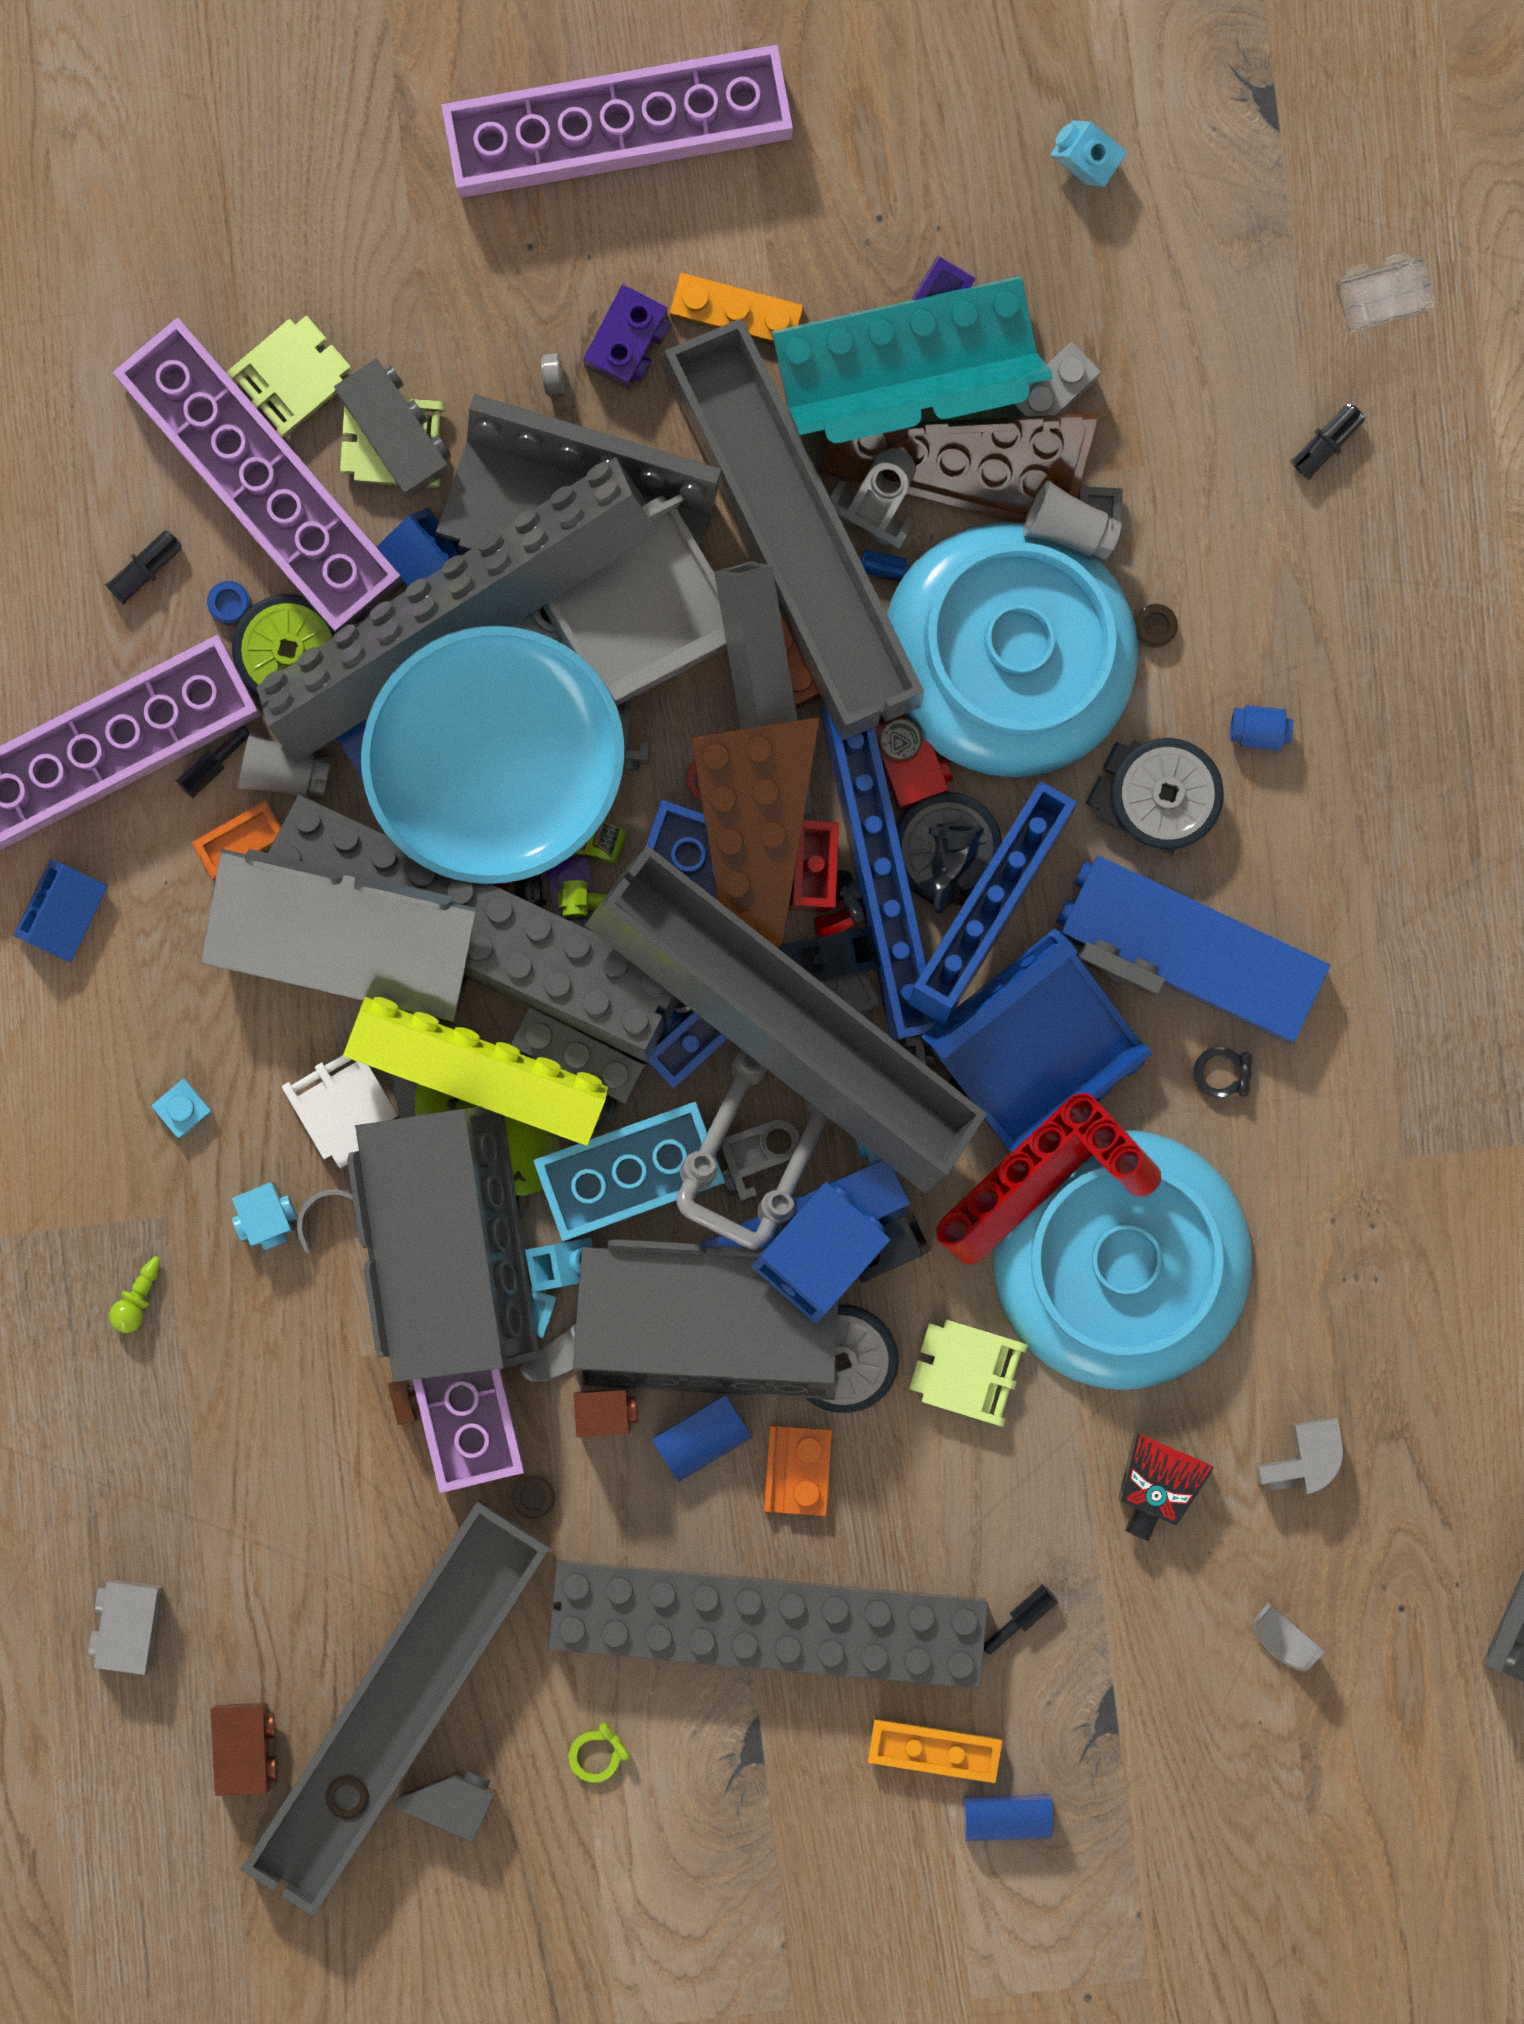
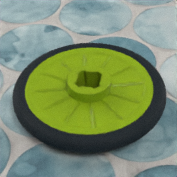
M293 594L271 596L252 606L239 621L232 641L233 662L246 687L259 697L257 686L263 682L267 675L276 670L285 669L296 662L303 652L312 647L318 648L332 639L336 633L305 597ZM283 641L297 645L294 658L290 659L278 654Z

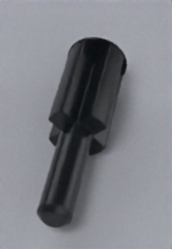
M240 727L213 754L207 751L176 780L179 787L194 799L224 769L221 763L248 739L250 732L245 727Z
M837 870L836 902L839 908H847L854 923H861L864 920V914L857 901L861 897V893L850 872Z
M1041 1584L1037 1590L1010 1613L1012 1619L984 1643V1651L991 1655L1020 1628L1026 1632L1057 1603L1059 1604L1051 1590Z

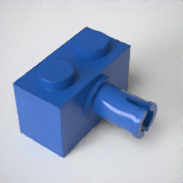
M658 1008L656 1013L660 1015V1009ZM674 1010L669 1021L663 1019L665 1030L648 1061L673 1089L728 1039L693 1010L686 1013H677Z

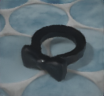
M1212 1047L1202 1052L1194 1066V1079L1199 1089L1207 1095L1216 1098L1228 1097L1237 1092L1242 1097L1248 1096L1252 1076V1054L1244 1052L1241 1056L1225 1047ZM1222 1055L1228 1057L1235 1065L1240 1067L1241 1075L1240 1079L1233 1082L1230 1086L1216 1089L1206 1083L1203 1070L1209 1059Z

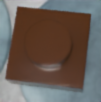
M408 1380L388 1383L397 1425L416 1421L415 1412L420 1411L414 1386L409 1387Z

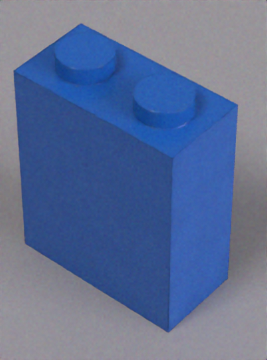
M827 1182L817 1190L751 1265L755 1271L815 1324L831 1309L891 1240L884 1234L885 1229L878 1220L870 1215L864 1216L852 1205V1199L844 1190L837 1186L831 1187Z

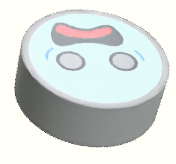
M559 353L545 354L541 357L545 393L549 397L562 396L565 394V385Z

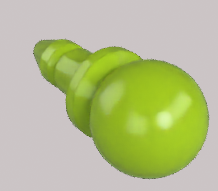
M154 1256L142 1267L140 1276L136 1278L131 1288L132 1291L129 1293L123 1290L121 1293L122 1300L117 1301L111 1307L109 1321L118 1332L131 1333L142 1324V1309L149 1306V1303L144 1301L143 1298L147 1296L152 1287V1281L158 1276L159 1257Z

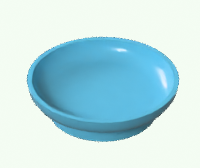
M1023 522L988 523L962 530L941 540L918 558L906 572L895 590L887 611V616L924 690L921 707L903 715L919 727L922 737L939 754L967 769L1000 777H1028L1050 773L1076 762L1095 749L1109 735L1124 713L1132 695L1138 666V636L1133 612L1125 593L1110 570L1099 558L1093 555L1088 557L1049 541L1024 536L1023 528L1025 523Z
M479 626L463 629L440 637L417 650L391 674L381 688L371 708L363 735L361 768L364 789L369 805L386 835L402 852L421 866L439 875L469 883L496 884L523 880L543 873L568 859L595 834L613 805L622 778L624 736L617 707L603 680L580 655L566 645L540 633L517 627Z
M1137 1130L1125 1131L1161 1170V1181L1154 1192L1144 1197L1132 1195L1092 1155L993 1248V1271L997 1294L1002 1309L1019 1339L1024 1344H1028L1027 1348L1056 1372L1089 1386L1113 1390H1133L1158 1386L1189 1373L1207 1360L1223 1344L1235 1327L1244 1309L1252 1278L1253 1254L1249 1227L1243 1209L1226 1180L1210 1163L1190 1148L1172 1139Z

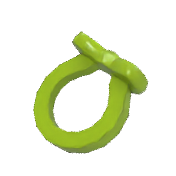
M606 1721L600 1723V1730L587 1731L579 1735L571 1745L569 1764L573 1773L581 1780L590 1783L602 1782L614 1774L621 1759L627 1761L631 1757L628 1749L622 1744L620 1737L613 1732ZM590 1740H609L614 1747V1752L606 1770L600 1773L585 1771L578 1762L579 1748Z

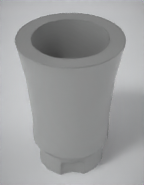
M1047 480L1039 489L1030 507L1024 524L1023 535L1049 541L1088 557L1093 555L1105 561L1118 542L1122 523L1108 517V513L1071 496Z
M250 731L237 789L262 790L294 796L301 795L305 798L308 794V796L323 799L332 758L324 756L315 757L316 752H313L298 763H295L281 743Z

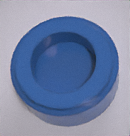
M223 581L216 584L210 590L207 597V607L215 620L225 625L238 624L243 615L251 608V600L248 592L242 585L234 581Z

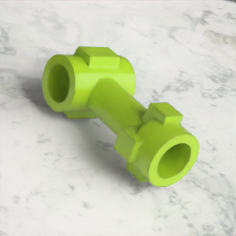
M565 881L562 883V890L558 891L559 908H562V917L565 919L587 918L588 910H596L608 894L588 893V882Z

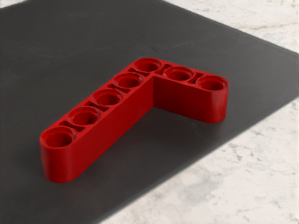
M1078 1093L1063 1103L941 1219L936 1229V1237L962 1263H977L1092 1155L1129 1193L1136 1197L1147 1196L1156 1190L1161 1181V1170L1093 1096L1088 1093Z

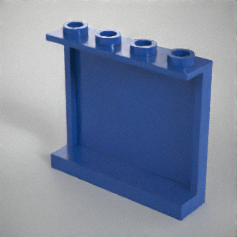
M1055 928L956 1007L946 1025L938 1022L921 1036L968 1099L987 1113L984 1118L1011 1153L1070 1097L1078 1093H1088L1097 1101L1104 1099L1110 1093L1114 1084L1124 1076L1132 1075L1140 1070L1145 1063V1059L1153 1054L1150 1048L1140 1041L1076 955L1077 950L1069 939Z

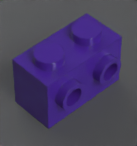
M622 284L583 358L584 367L627 389L631 388L634 380L641 383L652 362L651 359L647 358L654 343L661 345L670 329L672 322L666 320L668 317V307Z

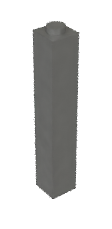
M751 561L715 571L741 729L798 720L772 566ZM809 787L804 818L814 815Z

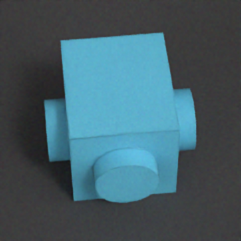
M1072 120L1071 123L1064 126L1058 133L1055 140L1057 145L1050 156L1085 185L1105 187L1127 154V151L1092 122Z
M270 1182L231 1198L238 1214L232 1217V1221L241 1242L248 1239L250 1246L261 1244L264 1251L287 1242L285 1234L294 1231L291 1221L297 1219V1215L289 1196H280L276 1183Z
M591 1238L526 1249L533 1292L579 1284L582 1247L593 1248Z

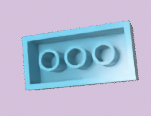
M696 1101L590 1139L588 1146L579 1143L533 1160L562 1242L677 1201L678 1192L683 1184L680 1176L681 1166L689 1154L699 1151L707 1135ZM716 1156L714 1160L717 1163V1174L710 1186L699 1190L698 1193L725 1184Z

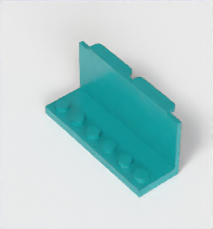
M1021 276L771 331L788 413L799 435L825 430L828 440L833 443L846 442L916 426L922 417L921 409L933 407L937 417L949 419L1020 403L1029 396L1028 384L1053 379L1051 369L1036 351Z

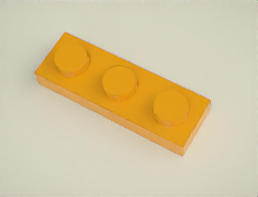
M680 273L670 316L716 329L742 318L751 338L774 344L771 331L799 325L804 305Z
M874 1718L867 1762L996 1783L1002 1739Z

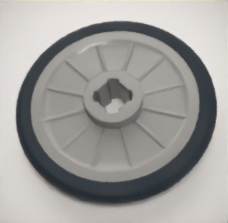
M1176 738L1154 739L1133 749L1119 765L1112 785L1113 807L1123 828L1139 842L1158 849L1183 848L1203 838L1217 822L1224 800L1222 778L1213 760L1198 746ZM1162 785L1176 789L1177 793L1175 794L1174 802L1171 803L1159 798Z
M839 1304L836 1355L845 1352L848 1354L850 1362L839 1365L835 1357V1400L806 1399L824 1410L850 1413L866 1409L885 1396L896 1378L899 1356L892 1333L877 1316L857 1306Z

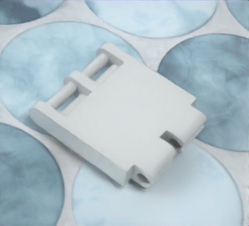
M343 1055L326 1065L321 1062L315 1066L316 1071L292 1085L290 1082L282 1085V1089L323 1159L326 1160L332 1156L339 1168L348 1164L347 1159L350 1152L359 1151L355 1125L393 1120L399 1117L370 1066L356 1061L333 1076L329 1074L331 1071L352 1060ZM319 1078L323 1080V1082L298 1096L296 1094L297 1091Z

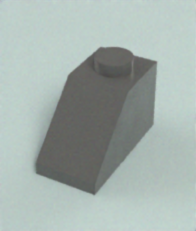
M467 1770L465 1776L454 1773L400 1794L394 1807L473 1842L496 1790L488 1787L491 1780Z

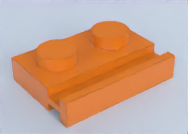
M770 1425L764 1512L826 1516L832 1430Z

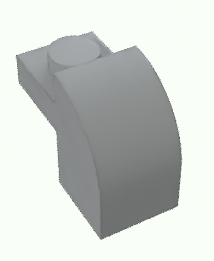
M1334 1417L1291 1424L1296 1459L1256 1465L1257 1482L1269 1484L1270 1491L1295 1487L1294 1479L1300 1478L1302 1491L1306 1494L1314 1493L1327 1486L1337 1475L1343 1458L1338 1418Z

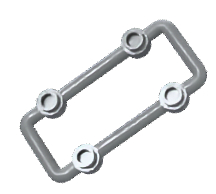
M740 1050L731 1064V1073L734 1080L699 1151L689 1154L681 1166L680 1176L683 1184L678 1192L677 1207L686 1218L746 1248L756 1250L767 1246L772 1240L776 1229L786 1226L791 1220L795 1211V1204L792 1199L794 1191L826 1124H831L834 1121L808 1102L807 1108L811 1118L777 1189L767 1193L758 1206V1217L761 1222L756 1232L695 1203L694 1199L698 1191L710 1186L717 1174L718 1168L714 1158L749 1086L759 1083L767 1071L764 1066L749 1054Z

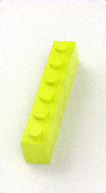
M364 997L345 1048L344 1057L588 1146L605 1103L608 1086L601 1084V1080L596 1076L584 1072H579L577 1075L562 1070L557 1062L548 1058L538 1057L536 1060L521 1055L518 1048L507 1043L497 1042L494 1045L479 1039L480 1036L474 1031L463 1027H456L454 1030L438 1024L439 1021L429 1014L415 1012L414 1015L398 1009L396 1003L386 998L374 997L370 999Z

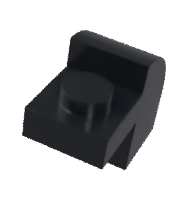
M871 926L779 946L783 953L821 983L880 969Z

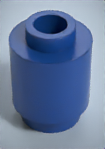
M1245 705L1244 709H1233L1230 726L1231 742H1240V747L1280 752L1283 743H1291L1293 719L1286 718V709Z

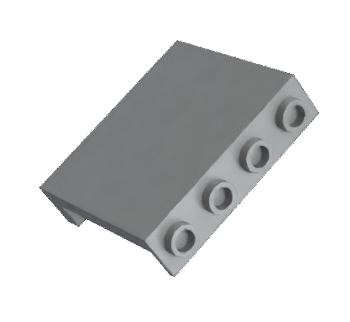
M681 494L668 501L664 496H660L646 504L659 533L543 606L564 645L580 655L595 670L611 693L616 706L727 650L715 574L677 510V507L684 500Z

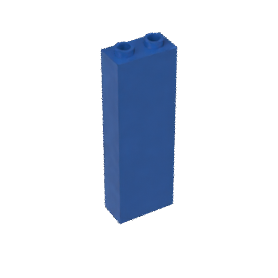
M1099 855L1095 857L1092 864L1084 861L1074 882L1075 885L1081 887L1074 902L1066 899L1056 920V923L1063 926L1060 931L1062 935L1080 946H1084L1087 942L1095 945L1097 939L1110 943L1121 950L1118 957L1134 963L1137 957L1159 967L1157 975L1165 978L1163 985L1289 1044L1295 1042L1331 964Z

